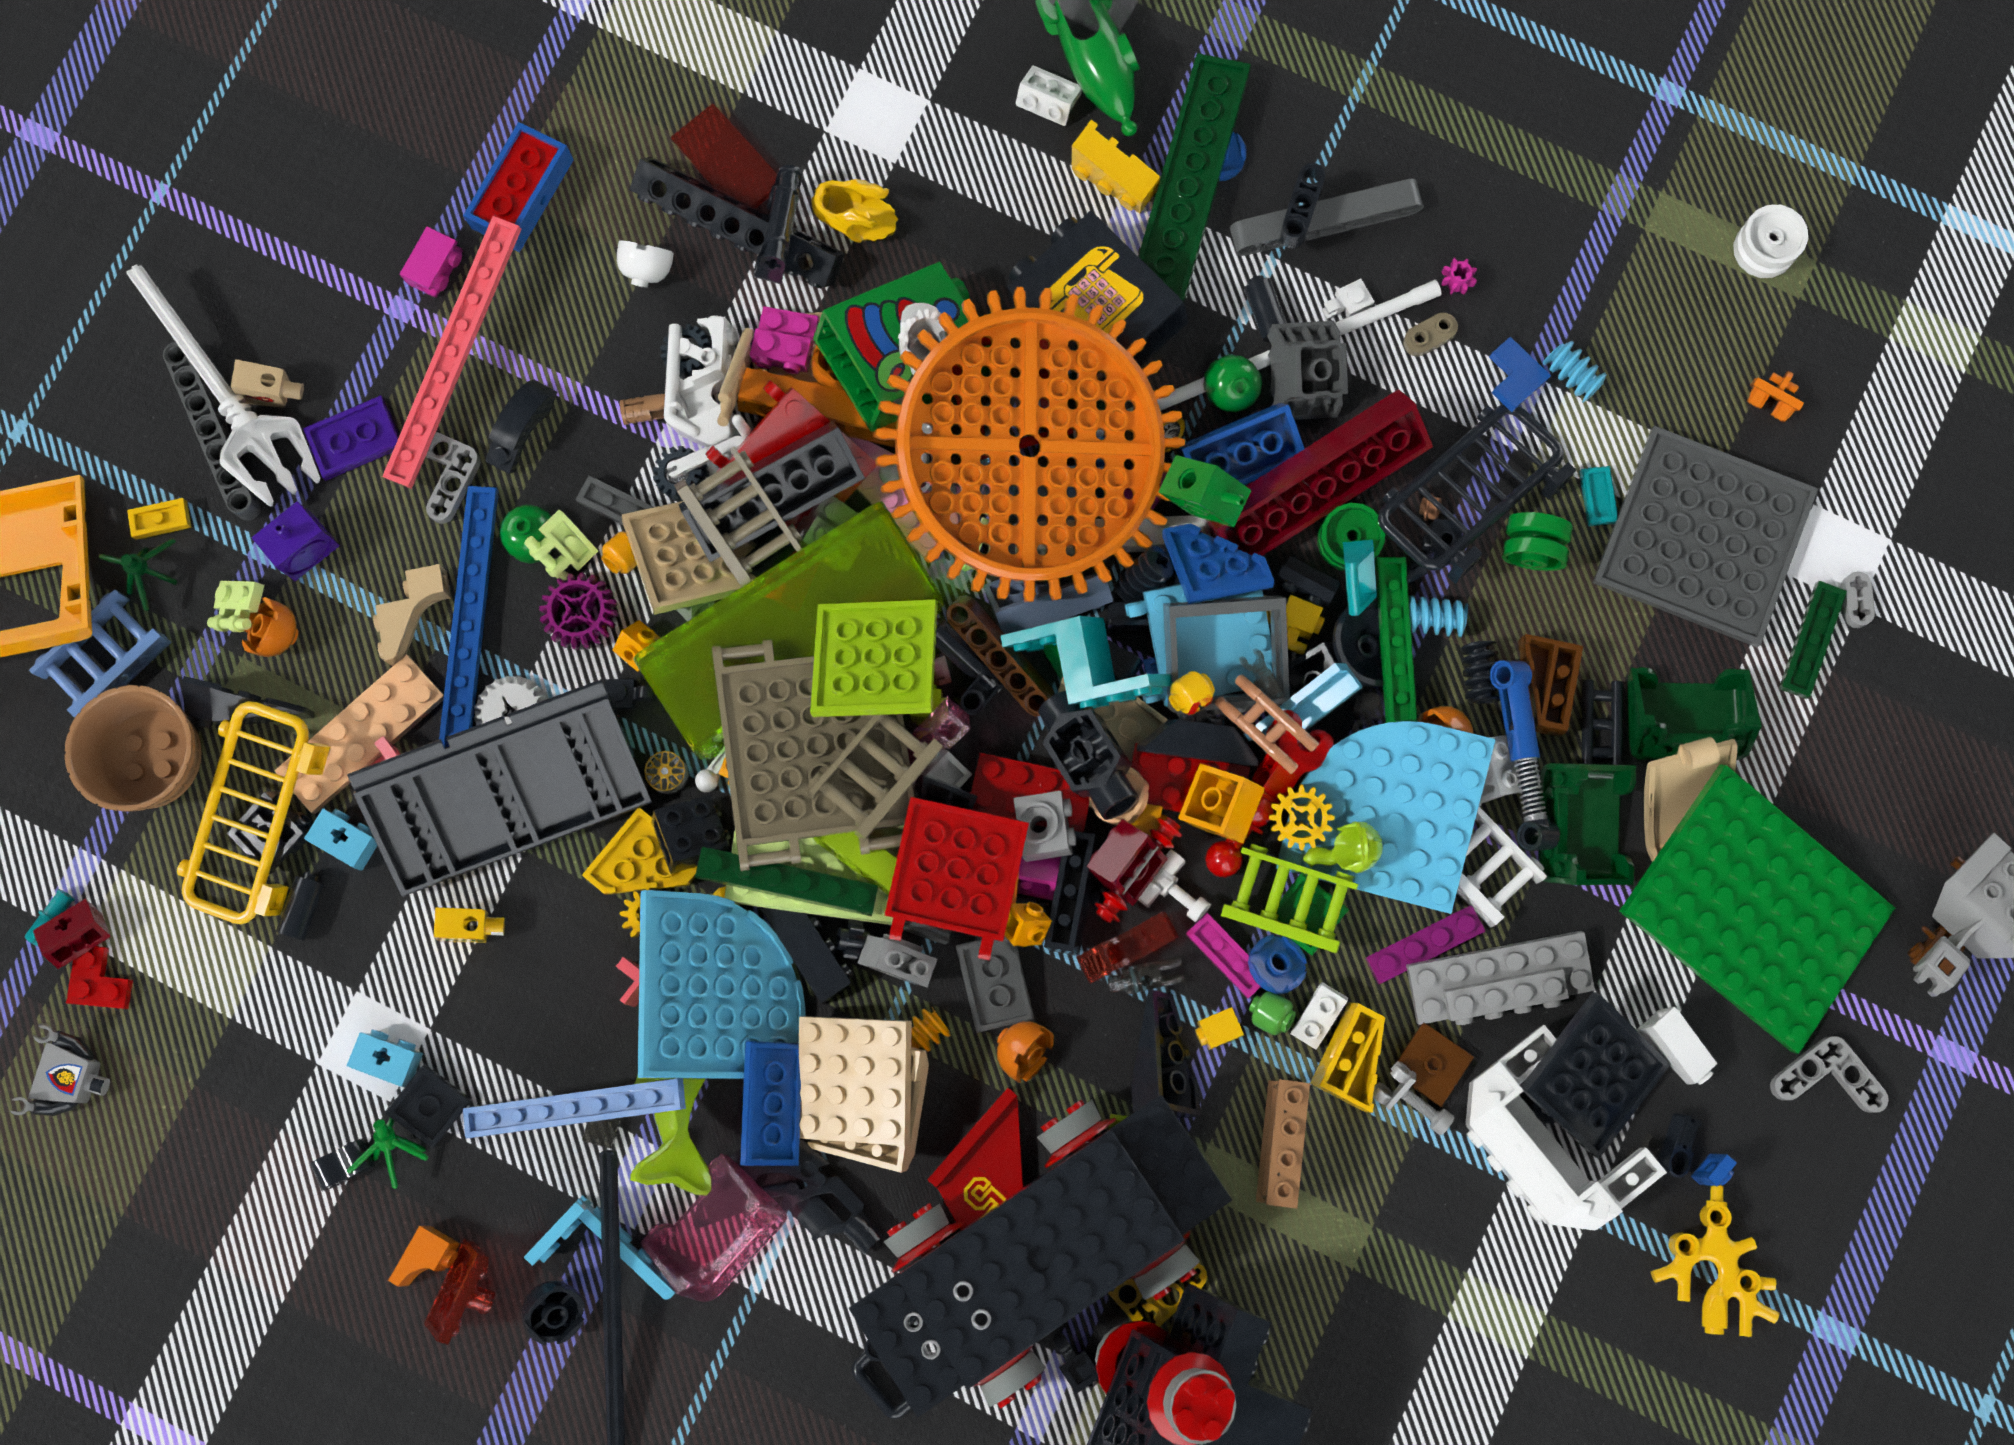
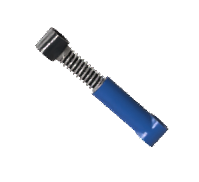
M1501 660L1492 666L1490 680L1499 691L1510 762L1517 763L1514 766L1518 768L1515 772L1518 773L1516 777L1520 779L1517 783L1521 784L1518 788L1522 789L1519 793L1523 794L1520 796V799H1523L1521 804L1524 805L1522 809L1525 810L1522 813L1524 814V822L1518 829L1517 839L1519 845L1526 851L1551 850L1557 846L1560 832L1556 824L1547 819V812H1543V809L1546 807H1542V804L1545 802L1541 801V798H1544V796H1540V793L1543 791L1539 790L1542 787L1538 784L1541 780H1538L1540 775L1536 773L1539 772V770H1536V767L1539 765H1535V762L1538 761L1537 758H1540L1528 689L1532 679V671L1530 666L1524 661Z

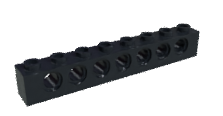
M653 157L641 158L639 160L629 189L638 194V199L646 203L652 204L654 202L662 206L661 210L667 214L674 216L678 214L686 218L685 222L697 228L702 226L710 230V235L721 240L728 239L734 242V247L741 251H752L756 254L761 251L763 243L758 240L757 231L760 230L765 239L770 215ZM661 182H664L666 185V194L661 191ZM685 194H688L691 199L690 207L685 203ZM709 206H712L715 210L714 219L709 215ZM734 217L740 224L738 231L733 226ZM793 227L789 253L785 259L787 260L785 273L792 276L800 275L808 279L807 283L809 285L822 289L834 284L846 253ZM807 254L813 259L812 268L806 263L805 258Z

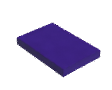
M381 395L303 428L321 476L325 481L392 453L399 438L385 399Z

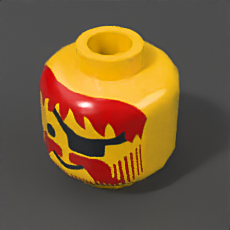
M1190 671L1171 684L1169 701L1176 711L1193 715L1212 703L1215 688L1211 679L1206 674Z

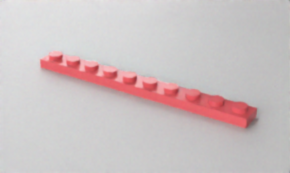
M492 216L382 477L412 489L521 232V228L518 225Z

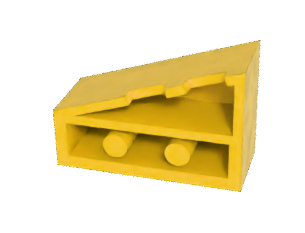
M1091 119L1072 145L1073 173L1083 181L1088 180L1095 184L1102 194L1106 196L1112 195L1118 199L1120 204L1127 210H1135L1140 214L1156 193L1160 176L1134 154L1128 157L1116 147L1119 142L1113 137L1108 141L1095 130L1098 124Z
M1348 1003L1310 1084L1361 1111L1373 1113L1374 1104L1372 1101L1374 1085L1377 1084L1378 1075H1376L1378 1055L1381 1053L1385 1017L1359 1003Z

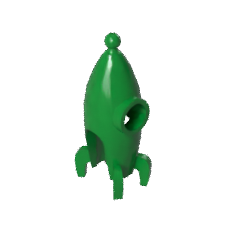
M1035 0L1046 30L1051 35L1059 36L1069 67L1085 96L1111 119L1122 123L1121 132L1123 135L1133 136L1137 131V124L1130 120L1135 97L1134 72L1140 68L1125 33L1120 34L1108 13L1112 6V0H1089L1100 27L1093 37L1086 40L1076 39L1072 35L1057 0L1053 5L1049 0Z

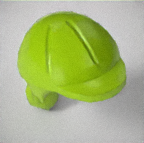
M1354 821L1351 824L1337 828L1341 832L1336 836L1332 850L1317 846L1308 849L1303 857L1304 862L1311 868L1316 864L1332 866L1338 863L1342 869L1362 873L1374 867L1381 858L1383 844L1380 834L1373 826L1366 822Z

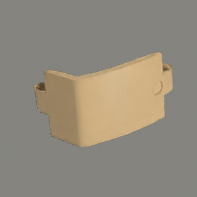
M1712 737L1680 745L1676 755L1654 760L1647 764L1644 788V829L1646 848L1652 862L1719 764L1727 765L1735 772L1738 746L1735 739L1716 743Z

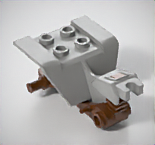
M1992 833L1966 862L1961 856H1957L1950 863L1957 871L1946 880L1932 914V917L1941 925L1934 932L1928 927L1923 926L1921 929L1929 938L1924 943L1918 942L1907 953L1911 957L1910 961L1915 965L1913 970L1918 972L1913 980L1919 984L1929 978L1933 986L1927 993L1932 997L1953 988L1966 970L1969 969L1970 959L1962 953L1965 948L1976 958H2014V853L2011 851L2012 848L1995 833Z

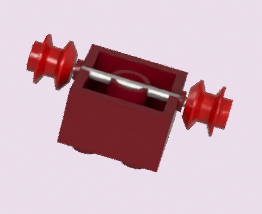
M1166 817L1165 820L1158 818L1160 826L1157 830H1149L1151 837L1121 819L1118 825L1111 829L1108 838L1100 849L1092 855L1086 867L1106 889L1111 891L1103 892L1105 900L1102 904L1095 903L1096 907L1099 908L1096 913L1109 923L1112 920L1119 922L1117 913L1120 910H1128L1125 902L1134 906L1167 861V857L1161 851L1162 847L1174 848L1171 840L1174 836L1182 837V834L1179 832L1181 826L1171 818Z

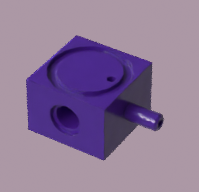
M298 501L252 537L253 541L272 564L295 582L340 546L319 519Z

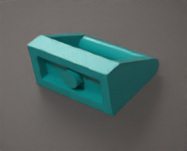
M1373 540L1343 542L1349 615L1352 616L1361 614L1377 597Z

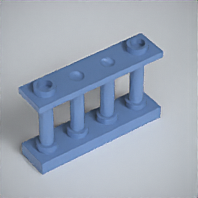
M117 590L104 595L100 599L99 605L91 611V636H94L116 659L115 664L107 672H103L80 648L88 639L54 646L47 653L40 655L36 659L35 665L29 669L33 675L45 680L51 676L73 699V704L67 711L74 718L94 697L97 698V695L112 688L117 689L120 686H126L172 643L164 634L155 629L146 632L123 608L130 599ZM113 616L138 639L137 644L127 652L102 628ZM70 656L94 678V684L86 692H82L59 668Z

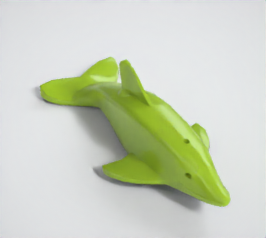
M637 1075L635 1084L676 1078H638ZM683 1078L686 1109L654 1113L663 1144L658 1150L636 1164L630 1174V1181L645 1185L673 1183L677 1187L695 1195L707 1196L712 1190V1177L709 1168L696 1149L688 1132L690 1113L695 1098L706 1078Z

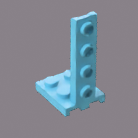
M582 1195L524 1258L532 1266L538 1260L544 1263L560 1246L557 1242L559 1237L561 1236L566 1240L582 1222L601 1239V1208L597 1206L594 1209L591 1206V1202ZM619 1227L620 1258L663 1299H670L678 1289L674 1285L677 1282L676 1279L665 1269L659 1271L652 1264L654 1258L643 1248L638 1251L630 1243L632 1241L631 1236Z

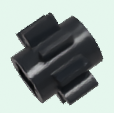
M849 921L846 928L839 927L836 949L844 952V958L857 959L858 955L860 956L867 936L870 935V931H865L861 922Z

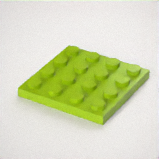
M936 600L818 604L810 708L812 716L932 713L937 624Z

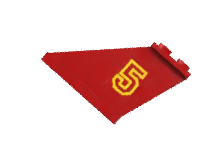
M1009 1088L1003 1092L927 1179L938 1188L956 1223H964L960 1230L1023 1188L1018 1098Z

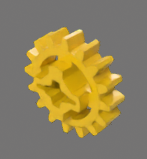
M1303 784L1299 785L1298 792H1294L1291 787H1287L1289 795L1285 797L1279 793L1277 796L1281 802L1279 804H1271V807L1276 810V814L1269 815V819L1277 823L1271 827V830H1279L1281 833L1277 839L1282 841L1287 838L1289 848L1295 842L1298 843L1300 850H1304L1305 843L1308 842L1312 848H1315V839L1318 838L1323 842L1326 840L1322 834L1324 830L1332 832V827L1327 824V821L1334 820L1335 816L1327 814V811L1333 806L1331 803L1323 804L1326 795L1322 793L1318 797L1315 796L1316 788L1313 786L1309 792H1305ZM1300 797L1311 799L1306 804H1296L1292 801ZM1293 807L1301 813L1308 811L1307 819L1312 827L1304 824L1302 821L1298 824L1295 823L1297 818L1291 808ZM1283 808L1289 812V821L1284 827L1281 821ZM1319 808L1322 813L1320 826L1314 822V814ZM1297 830H1307L1311 835L1297 837L1292 834Z

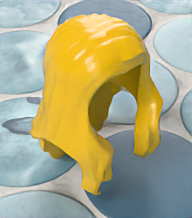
M860 179L844 182L825 181L815 189L814 196L811 199L815 216L821 222L845 234L850 240L857 243L866 240L876 242L893 235L896 231L898 218L895 215V209L890 204L881 200L885 199L889 194V189H883L878 184Z

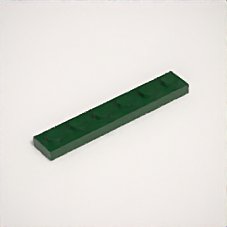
M706 847L701 849L695 874L697 879L870 917L873 914L878 885L778 863L749 867L750 870L740 871L738 854Z

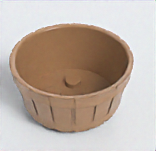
M120 686L117 689L112 688L97 695V698L94 697L81 709V712L76 715L65 741V764L73 785L90 802L98 804V806L105 809L124 812L158 808L179 798L196 778L202 755L199 735L182 708L164 693L145 686Z

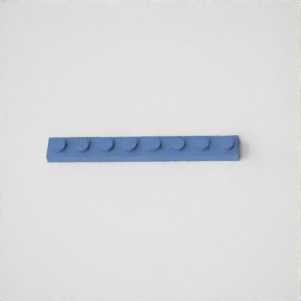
M683 1078L463 1108L465 1139L686 1109Z

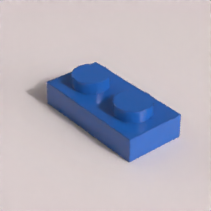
M1709 1154L1690 1177L1699 1185L1718 1186L1720 1184L1722 1186L1733 1176L1734 1171L1732 1168L1737 1162L1727 1154Z

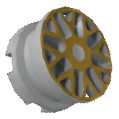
M669 751L657 752L651 756L644 770L645 778L649 785L659 793L668 795L682 790L689 777L688 767L678 755Z

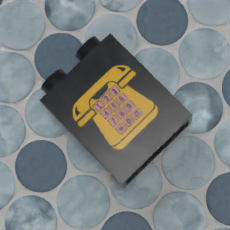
M1091 210L1079 221L1075 217L1064 220L1053 232L1050 239L1053 245L1038 259L1033 255L1026 256L1014 266L1009 274V281L1011 283L1006 288L1013 304L1014 290L1017 287H1024L1027 308H1039V297L1044 288H1051V310L1064 312L1065 302L1073 293L1078 295V305L1074 312V316L1087 321L1089 312L1096 305L1103 306L1102 316L1096 326L1107 334L1113 324L1123 319L1126 325L1124 331L1116 338L1119 344L1127 350L1136 340L1143 338L1146 341L1142 351L1133 357L1140 367L1188 324L1184 302ZM1069 341V349L1077 350L1076 342ZM1102 371L1097 372V379L1104 381L1106 378L1105 373Z

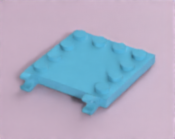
M1181 584L1144 591L1143 601L1124 604L1126 616L1130 618L1147 613L1158 674H1166L1163 603L1187 602ZM1258 590L1218 599L1263 596V591ZM1266 611L1176 618L1178 678L1190 671L1206 674L1211 679L1215 688L1213 696L1241 691L1242 689L1236 685L1235 680L1242 674L1257 687L1273 684L1272 644ZM1167 687L1163 688V694L1148 697L1143 695V701L1147 704L1163 699L1164 706L1168 707Z

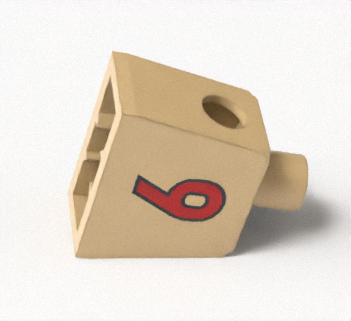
M235 360L231 388L235 395L241 394L244 396L245 403L283 408L286 406L287 398L302 399L304 384L290 381L283 369Z

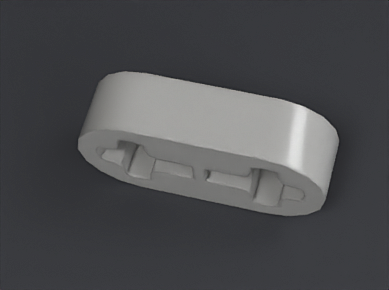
M1858 571L1853 572L1844 578L1841 583V589L1847 591L1842 604L1845 622L1852 628H1862L1872 622L1875 616L1871 579L1867 574ZM1855 580L1857 584H1862V588L1858 592L1855 587L1850 586ZM1858 606L1859 611L1861 613H1865V617H1863L1861 620L1859 619V616L1853 615V612L1858 609Z

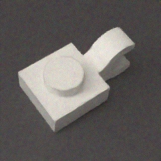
M1359 279L1336 290V298L1324 303L1325 308L1321 311L1327 320L1343 311L1347 317H1350L1372 307L1374 300L1362 279Z

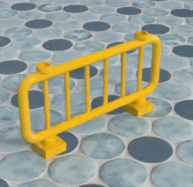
M252 701L240 704L234 710L231 720H223L219 725L218 734L225 737V741L190 860L183 859L177 868V874L184 877L182 894L189 906L234 924L248 923L256 914L262 916L281 915L289 887L282 884L266 883L299 772L308 775H322L330 750L329 746L320 743H308L309 731L303 719ZM248 713H254L292 726L297 733L294 748L292 749L240 731L244 717ZM238 736L292 754L285 777L232 759ZM230 764L283 782L277 805L224 787ZM222 792L274 810L269 833L216 815ZM215 820L266 838L261 860L258 861L208 843L213 821ZM207 848L257 866L258 870L252 889L200 871L205 849ZM197 876L250 895L245 911L239 913L197 897L194 892Z

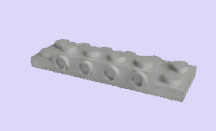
M1583 931L1406 964L1416 1023L1419 1025L1423 1024V1022L1426 1024L1446 1019L1455 1021L1456 1025H1466L1473 1023V1017L1485 1015V1019H1497L1503 1017L1502 1011L1514 1009V1013L1517 1014L1531 1012L1532 1005L1543 1004L1545 1008L1558 1007L1562 1005L1561 1000L1568 999L1570 995L1595 991L1586 937Z

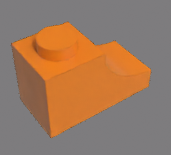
M419 1226L388 1281L398 1287L409 1286L425 1270L445 1271L446 1268H449L454 1263L458 1254L456 1250L460 1243L432 1226Z

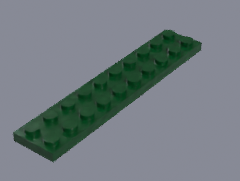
M1199 53L1195 57L1138 255L1183 302L1186 299L1251 71V64Z

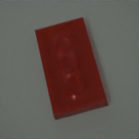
M713 103L670 137L677 148L713 188L754 208L769 198L777 173Z

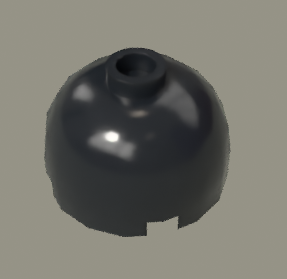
M553 1280L543 1282L531 1289L525 1297L521 1309L522 1322L531 1338L541 1345H548L547 1343L555 1341L557 1344L564 1343L581 1328L584 1321L582 1315L585 1303L578 1292L567 1283Z

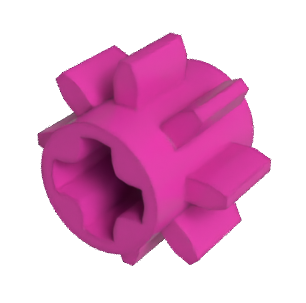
M1454 258L1451 262V268L1448 266L1443 268L1442 274L1447 277L1443 279L1441 285H1447L1450 289V294L1461 291L1465 295L1468 286L1474 287L1477 281L1472 277L1475 275L1477 268H1471L1468 264V259L1457 262Z

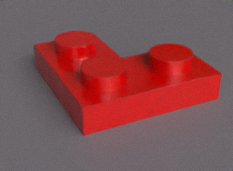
M95 946L73 960L66 1003L129 1009L133 980L105 977L109 948Z

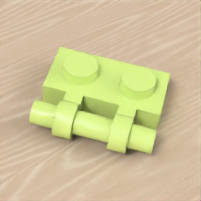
M558 510L538 529L545 536L541 542H538L533 536L528 537L524 542L530 549V555L545 565L546 572L551 577L561 578L564 582L568 576L565 569L570 564L579 571L598 552L594 545L561 510ZM554 547L561 553L557 559H554L549 554Z
M220 581L219 587L215 592L213 607L219 610V614L207 620L208 627L220 632L228 630L243 632L250 629L252 626L249 619L250 612L258 613L265 585L249 581Z

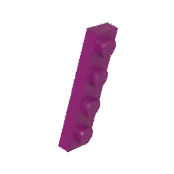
M1470 905L1366 957L1365 960L1379 985L1407 971L1406 964L1429 960L1485 932V929L1473 906Z

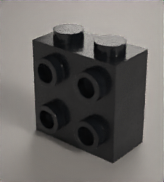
M710 795L653 811L651 823L670 874L698 866L702 847L728 852L729 847L732 846L730 833L727 829L723 830L720 822L722 820L720 807L717 803L713 804Z

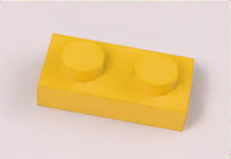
M184 498L127 510L131 537L135 540L192 528L188 502Z

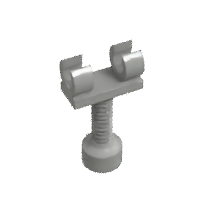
M1397 1061L1391 1068L1390 1074L1400 1082L1399 1086L1391 1092L1386 1085L1378 1082L1374 1087L1373 1098L1385 1105L1388 1110H1391L1400 1098L1404 1101L1406 1100L1418 1112L1430 1119V1128L1439 1135L1444 1134L1451 1126L1455 1118L1454 1115L1446 1109L1436 1111L1423 1099L1421 1100L1419 1096L1409 1090L1416 1082V1073L1411 1071L1402 1062Z

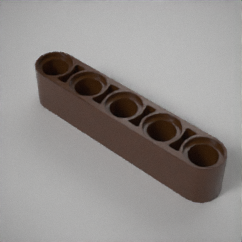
M967 595L958 597L947 609L946 617L949 624L1030 715L1040 716L1038 710L1042 704H1038L1034 700L1033 695H1040L1046 701L1055 695L1052 687L1020 651L1014 652L1013 647H1002L1000 635H1004V632L975 599ZM957 607H964L968 612V617L959 615ZM976 629H983L987 633L988 638H980L976 633ZM995 651H1002L1006 655L1007 660H999L995 655ZM1014 673L1024 675L1026 682L1017 681Z

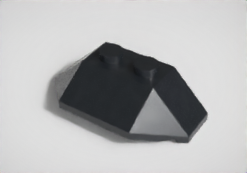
M1179 714V719L1167 720L1141 741L1136 748V751L1244 766H1258V759L1235 727L1224 726L1225 720L1207 718L1206 723L1196 722L1197 716Z

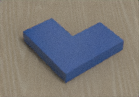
M1511 337L1489 356L1508 375L1491 393L1511 412L1551 377Z

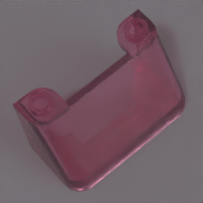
M720 1154L718 1158H715L709 1164L712 1190L708 1195H701L674 1225L664 1223L653 1226L640 1243L677 1295L701 1302H709L717 1298L787 1220V1214L782 1207L732 1158L724 1154Z

